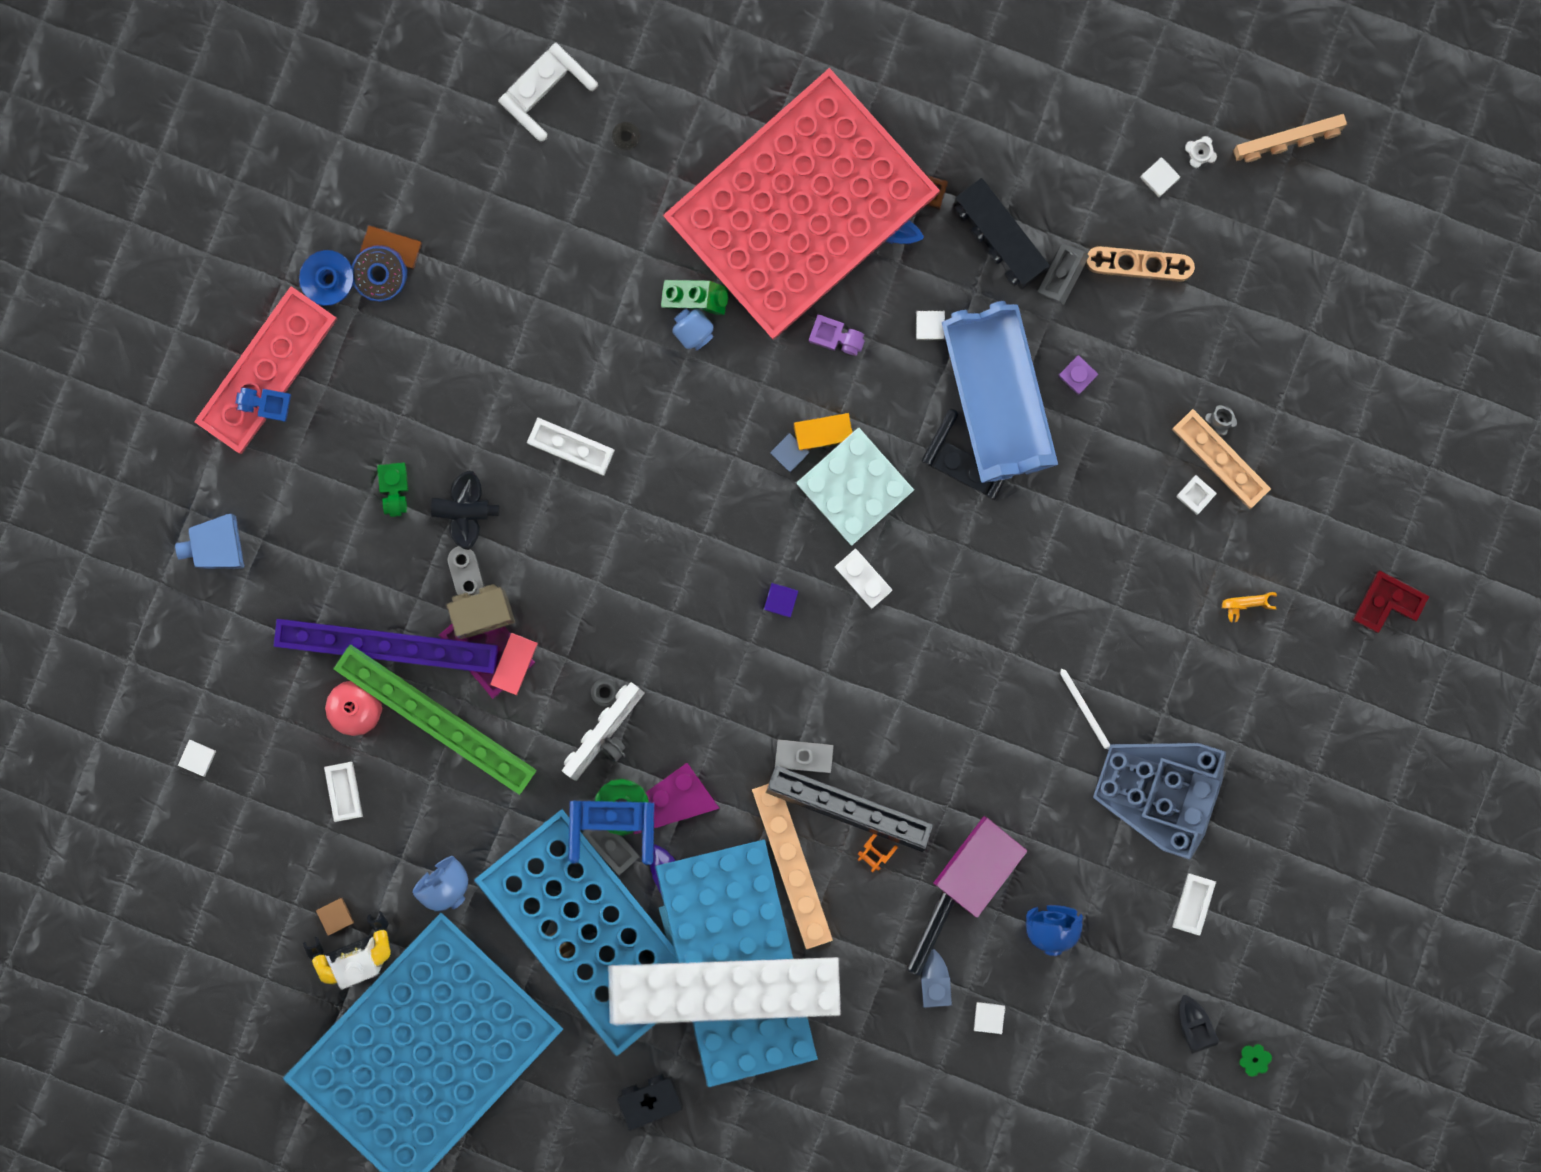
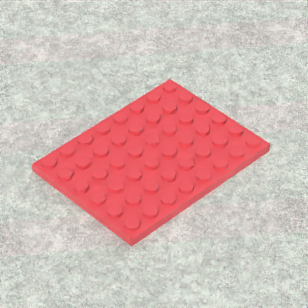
M829 68L663 216L774 340L940 193V190Z

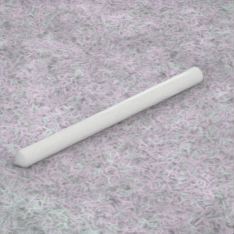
M1061 669L1060 675L1104 749L1109 750L1110 743L1066 670Z

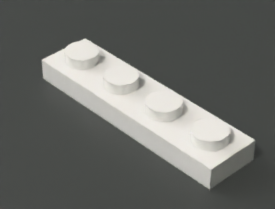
M632 682L628 686L624 685L616 694L615 698L617 700L612 707H607L598 718L600 722L594 730L590 729L581 740L582 745L577 752L573 751L565 759V767L562 771L577 781L601 750L600 746L605 742L604 739L606 737L610 738L645 692Z

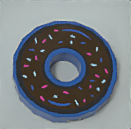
M376 245L366 248L356 256L352 264L354 287L362 296L369 300L381 302L393 298L401 292L407 279V268L401 259L402 257L398 252L387 246ZM375 266H381L385 269L386 277L383 281H378L373 277L372 270Z

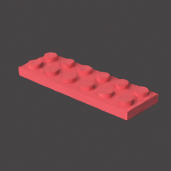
M290 286L194 422L233 450L242 454L267 418L257 416L259 407L254 408L253 413L237 410L238 404H235L237 392L240 393L241 388L253 389L258 391L257 396L261 398L263 389L285 393L337 321V318Z

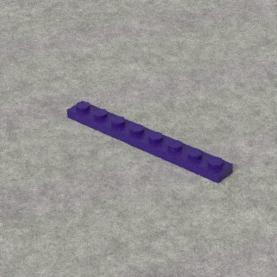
M285 619L276 620L273 647L343 655L351 644L372 659L495 673L498 645Z

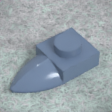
M932 949L921 974L923 1007L952 1005L948 969L940 954L935 949Z

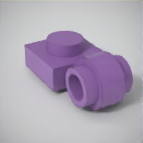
M817 315L809 338L810 343L833 351L836 350L839 342L842 345L841 351L857 356V353L862 351L865 340L863 339V333L853 329H848L847 333H842L844 323L821 315Z

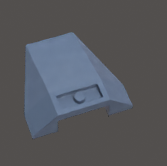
M1199 743L1110 745L1093 798L1163 851L1191 859L1205 836L1223 780L1226 752Z

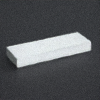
M537 418L527 441V444L603 476L615 452L612 448L540 418Z

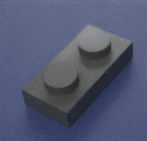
M1062 243L1037 293L1042 297L1064 305L1089 255L1084 251Z
M585 830L582 833L618 875H621L640 857L621 835L610 833L607 830Z

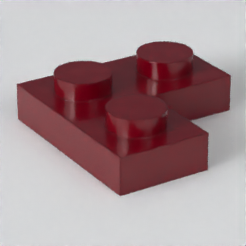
M1379 570L1352 621L1375 633L1380 632L1391 610L1413 621H1417L1430 596Z

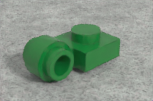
M406 463L377 465L380 494H390L388 498H383L384 515L390 514V517L402 516V513H407L406 496H400L399 492L409 491Z

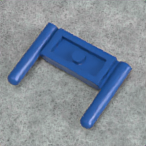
M570 801L568 860L571 863H577L580 860V829L642 831V862L646 865L653 863L654 802Z

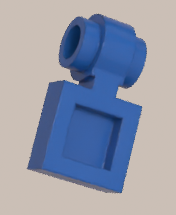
M241 388L240 393L237 392L235 404H238L237 410L253 413L254 408L259 407L258 417L286 422L291 394L263 389L261 398L257 396L258 391L253 389Z

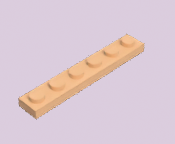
M769 784L752 789L805 947L809 949L833 941L786 801L767 794L766 790Z

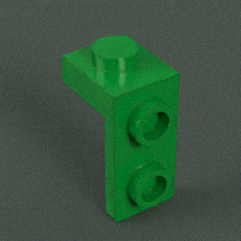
M665 280L661 307L667 309H701L715 315H725L728 289L712 281Z

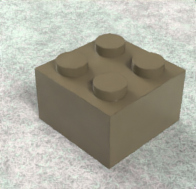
M494 584L480 588V594L474 596L464 593L452 597L453 602L447 604L456 637L463 640L514 624L515 620L504 589L495 587Z

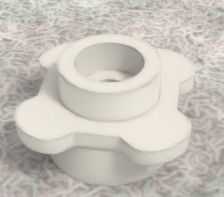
M1204 136L1202 139L1195 142L1189 141L1186 144L1185 150L1190 154L1191 166L1198 168L1203 163H1213L1216 160L1217 155L1213 152L1212 140L1209 137ZM1203 150L1204 153L1199 154L1198 151Z

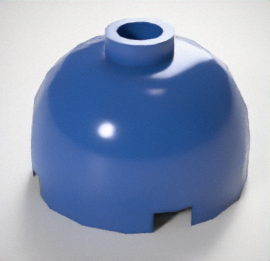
M1047 905L1048 911L1038 912V907L1029 910L1026 915L1027 935L1032 944L1038 949L1045 951L1047 955L1057 956L1077 944L1083 927V916L1081 914L1078 917L1077 910L1057 905Z

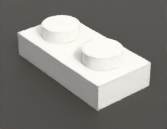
M856 548L835 566V569L871 609L893 591Z

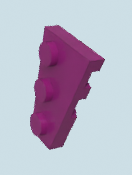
M688 763L646 792L649 802H654V828L720 809ZM635 831V832H633V833H634V834H638V833H641L642 831Z

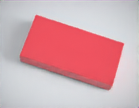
M511 633L490 685L518 695L538 643Z

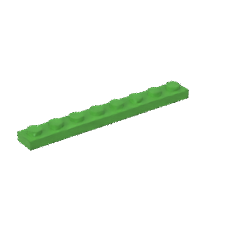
M351 644L334 667L335 671L520 795L537 771Z

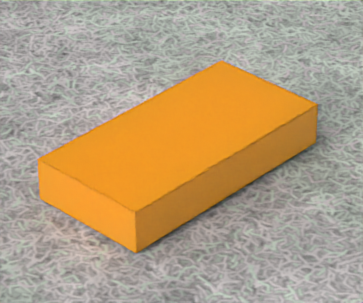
M849 413L795 422L793 424L799 451L840 444L852 434Z

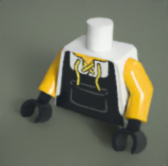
M379 911V918L377 920H374L370 914L367 917V922L375 931L373 935L327 953L325 956L323 955L322 945L317 937H314L316 944L312 947H307L306 942L303 943L307 956L313 959L312 963L322 982L327 984L337 983L340 989H344L379 973L391 952L388 934L385 931L389 923L381 911Z

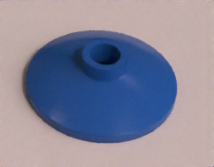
M318 251L308 257L302 265L299 275L300 287L304 295L316 304L324 306L337 304L345 299L352 289L354 282L353 268L346 257L336 251ZM328 275H333L334 277L331 284L326 283Z

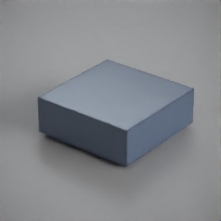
M790 433L770 452L789 473L810 453L807 449L799 451L797 440Z

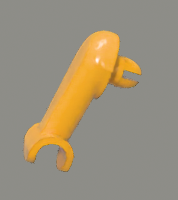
M1270 592L1264 595L1228 598L1222 602V608L1229 609L1228 618L1230 622H1233L1234 614V622L1236 623L1239 620L1240 609L1244 610L1247 607L1262 606L1268 610H1276V606H1270L1267 599L1269 596L1277 597V593Z

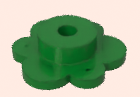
M1256 1044L1254 1047L1245 1046L1241 1050L1242 1058L1239 1060V1064L1245 1068L1247 1075L1254 1077L1259 1072H1267V1065L1272 1061V1056L1268 1051H1264L1263 1046L1260 1044ZM1254 1057L1257 1058L1256 1062L1252 1061Z

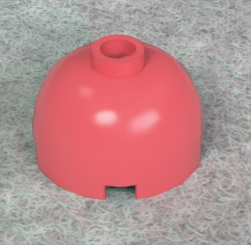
M346 681L333 688L327 697L325 710L327 719L334 729L345 735L358 736L366 734L375 728L382 713V703L353 682Z

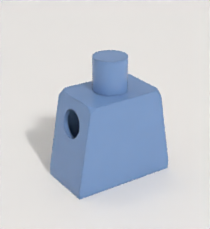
M227 514L189 528L190 541L175 544L178 560L193 557L196 568H244L237 520L233 514Z

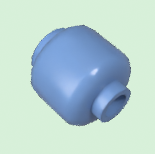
M686 308L674 318L677 323L674 325L672 332L686 349L695 348L697 351L714 337L711 334L714 326L700 309H694L689 312Z

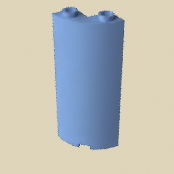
M1006 301L992 303L989 305L990 309L982 313H968L967 310L957 311L951 314L952 318L941 322L981 483L1009 479L1014 475L1030 474L1058 465L1018 304L1006 305Z

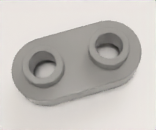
M460 546L454 548L448 555V565L457 594L468 593L471 596L480 594L479 589L484 587L475 553L471 549L465 550ZM459 555L466 556L467 561L464 565L457 563ZM469 581L474 583V589L471 592H467L464 589L465 583Z

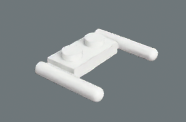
M554 43L508 89V92L500 97L498 102L536 139L544 141L547 138V133L526 112L568 70L590 91L595 90L598 83L557 43Z

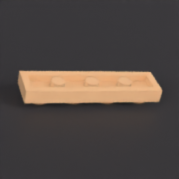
M1344 114L1239 144L1233 151L1236 161L1244 159L1245 162H1251L1261 158L1260 154L1271 151L1272 155L1279 154L1288 150L1287 146L1297 143L1298 147H1302L1315 142L1314 138L1323 135L1325 139L1339 136L1341 134L1340 131L1344 129L1347 123Z
M1194 409L1172 429L1249 509L1271 490Z

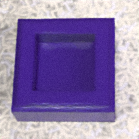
M771 583L764 610L791 618L798 590Z

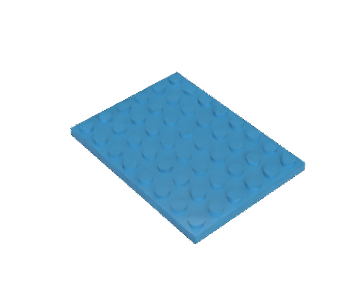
M441 912L283 1079L380 1172H429L556 1038L563 1028Z

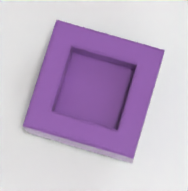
M1078 355L1058 377L1079 395L1097 377L1098 373Z

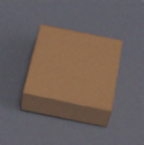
M343 898L316 910L328 936L354 923Z

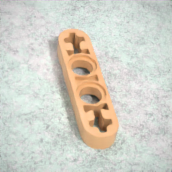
M1110 247L1092 248L1088 252L1089 257L1086 261L1087 268L1097 274L1169 281H1185L1190 278L1195 269L1193 260L1186 255ZM1097 253H1101V258L1110 259L1111 254H1115L1116 256L1113 261L1114 269H1109L1110 263L1103 262L1100 267H1096V263L1091 261V258H1094ZM1123 255L1130 256L1134 261L1133 268L1130 270L1120 268L1118 264L1119 258ZM1148 259H1158L1161 262V270L1157 273L1148 271L1146 268ZM1166 259L1171 260L1169 264L1171 266H1177L1180 261H1183L1184 266L1189 267V270H1186L1183 275H1179L1177 269H1169V274H1164L1167 267Z

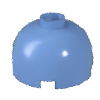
M449 856L437 863L435 867L438 869L430 875L427 872L412 891L416 899L428 909L434 911H443L449 907L456 909L465 900L463 894L467 890L469 880L467 872L454 856Z

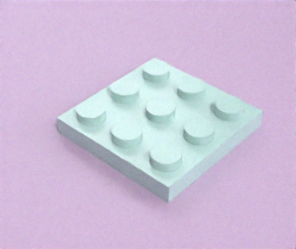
M859 427L796 482L851 546L914 491Z

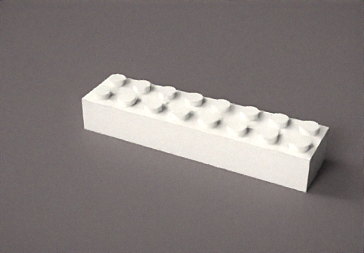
M838 958L608 966L611 1024L840 1015Z

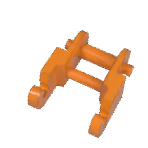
M875 834L864 845L866 850L863 853L861 851L858 853L860 856L858 861L863 859L873 867L871 869L872 873L875 869L879 871L881 867L878 865L881 862L886 863L898 848L895 845L886 856L882 855L871 844L877 836ZM869 850L880 858L877 863L866 855Z

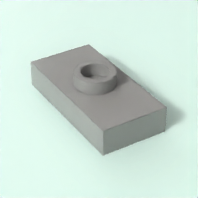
M778 740L775 766L777 765L785 769L831 773L833 745Z

